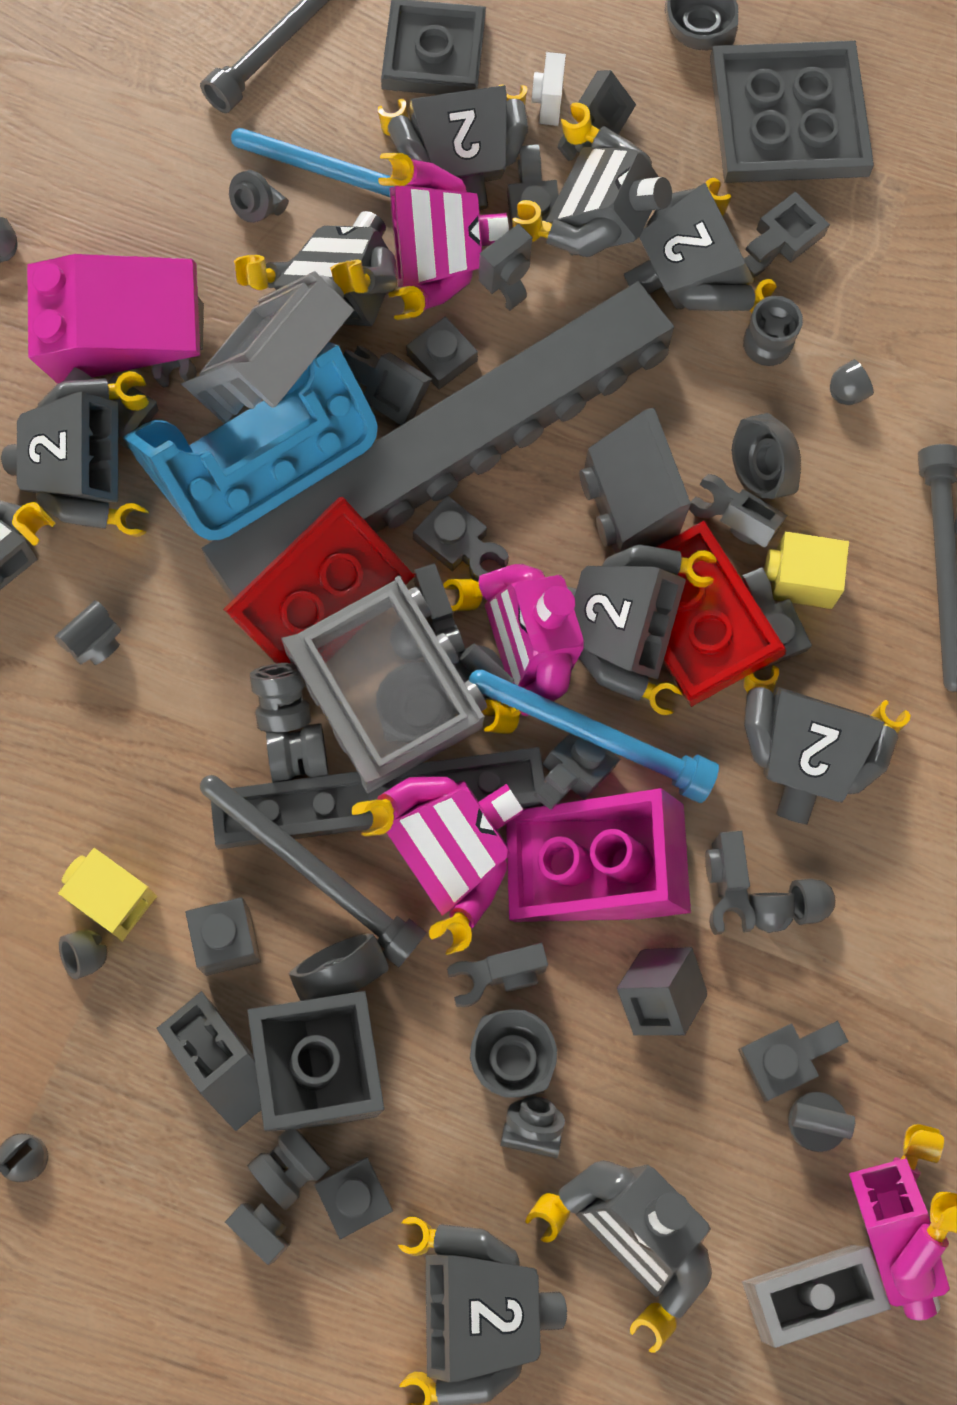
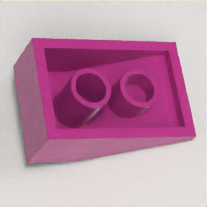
M72 254L27 264L28 358L57 384L63 382L74 367L93 378L200 356L197 264L193 259Z
M662 788L560 803L552 810L546 806L523 809L525 812L506 824L507 847L510 851L507 857L510 921L636 920L691 913L684 804Z

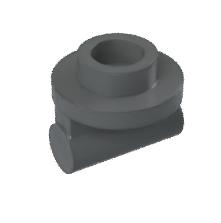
M252 170L243 171L236 174L231 180L229 186L230 202L236 214L244 221L255 223L264 220L273 213L278 216L288 206L289 200L268 184L266 179L258 172Z
M94 600L59 631L54 638L63 649L70 652L79 664L91 660L94 665H97L108 658L119 647L120 644L115 637L120 633L121 628L109 617L105 607Z
M474 643L466 648L465 652L458 654L459 662L455 663L454 667L464 683L469 680L471 673L476 670H485L514 683V679L504 671L499 656L490 648ZM482 694L484 699L489 698L488 696Z
M812 1092L801 1096L794 1102L789 1112L788 1125L791 1135L800 1146L810 1151L823 1152L835 1148L844 1138H852L855 1129V1116L846 1114L843 1106L831 1095Z
M529 1096L512 1103L508 1108L507 1122L504 1124L500 1146L558 1158L561 1134L565 1125L563 1114L551 1101L543 1097Z

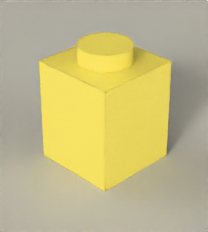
M785 532L777 549H769L765 560L764 571L769 581H772L773 600L784 601L790 598L791 603L832 609L844 592L849 541Z
M93 848L87 857L81 855L70 864L62 877V883L65 885L58 892L65 900L122 942L157 897L147 885L96 848Z

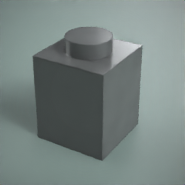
M242 897L185 911L196 967L205 976L261 963L250 908Z

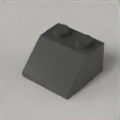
M650 408L642 411L589 447L585 467L579 471L584 495L587 500L595 499L600 516L596 517L600 539L605 547L612 546L614 554L635 545L657 547L679 535L691 504L655 408Z
M365 991L247 1010L264 1131L324 1127L376 1118L384 1111Z

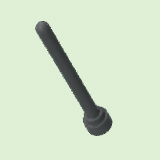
M300 0L232 67L224 66L222 69L215 68L200 82L201 91L208 102L220 112L229 113L242 100L245 82L329 0Z
M937 444L925 447L918 452L919 475L925 478L926 485L931 486L943 684L947 690L957 692V551L952 484L957 481V446Z
M208 775L202 779L200 790L204 796L379 937L377 941L384 948L383 953L389 961L398 968L404 963L427 932L410 918L406 922L399 916L392 919L220 778Z

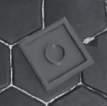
M391 0L381 75L382 90L441 95L478 89L486 7L419 0Z

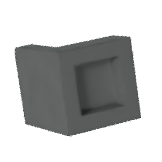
M692 947L641 950L617 987L633 1035H686L707 997V989Z

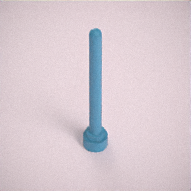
M237 128L231 134V141L237 148L387 197H390L389 188L394 187L379 184L378 178L391 177L383 173L244 128Z
M476 670L469 677V681L476 684L482 694L671 778L672 785L679 788V794L695 802L703 803L716 782L719 764L700 755H695L693 758L685 755L680 759L485 670Z

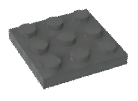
M856 40L712 47L710 65L724 183L870 176L874 162Z

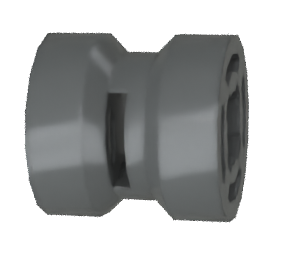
M782 296L767 297L756 304L743 338L745 352L754 362L764 366H774L781 364L789 357L803 325V316L799 307L792 300Z
M295 663L271 664L257 668L250 673L252 692L259 697L260 705L255 711L257 728L264 732H286L300 729L311 722L310 704L303 699L302 694L306 683Z
M322 723L304 726L298 732H266L268 759L273 783L292 780L296 775L306 774L310 778L328 775Z
M298 1129L285 1130L278 1136V1145L270 1153H260L247 1165L258 1182L285 1210L300 1197V1188L309 1180L318 1181L330 1169L326 1161Z

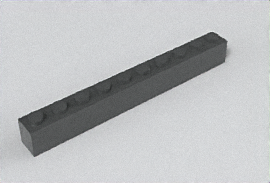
M639 281L635 282L375 441L362 455L231 536L221 540H213L202 547L209 569L232 601L339 497H344L376 533L387 526L393 529L404 524L412 517L417 507L430 499L433 501L444 499L456 489L459 481L473 472L480 475L489 471L499 462L502 454L515 446L519 448L529 446L542 435L544 428L559 419L562 422L572 419L583 410L587 401L600 393L604 396L614 393L626 382L629 375L643 367L645 370H649L657 366L669 353L674 325Z

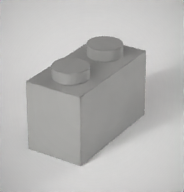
M850 1245L742 1281L761 1342L774 1348L891 1309L870 1248L866 1246Z

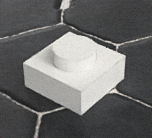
M546 52L544 73L534 72L531 103L541 104L539 124L554 126L559 124L566 54Z

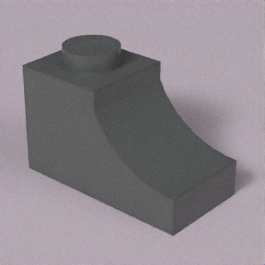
M201 991L156 1029L199 1093L237 1131L261 1111L254 1056L213 1003Z

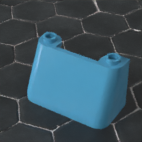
M328 342L274 408H271L263 400L254 409H248L190 445L175 425L163 420H153L145 423L123 436L135 459L188 526L196 534L207 540H221L231 536L365 453L373 445L377 437L378 425L375 415L339 346Z

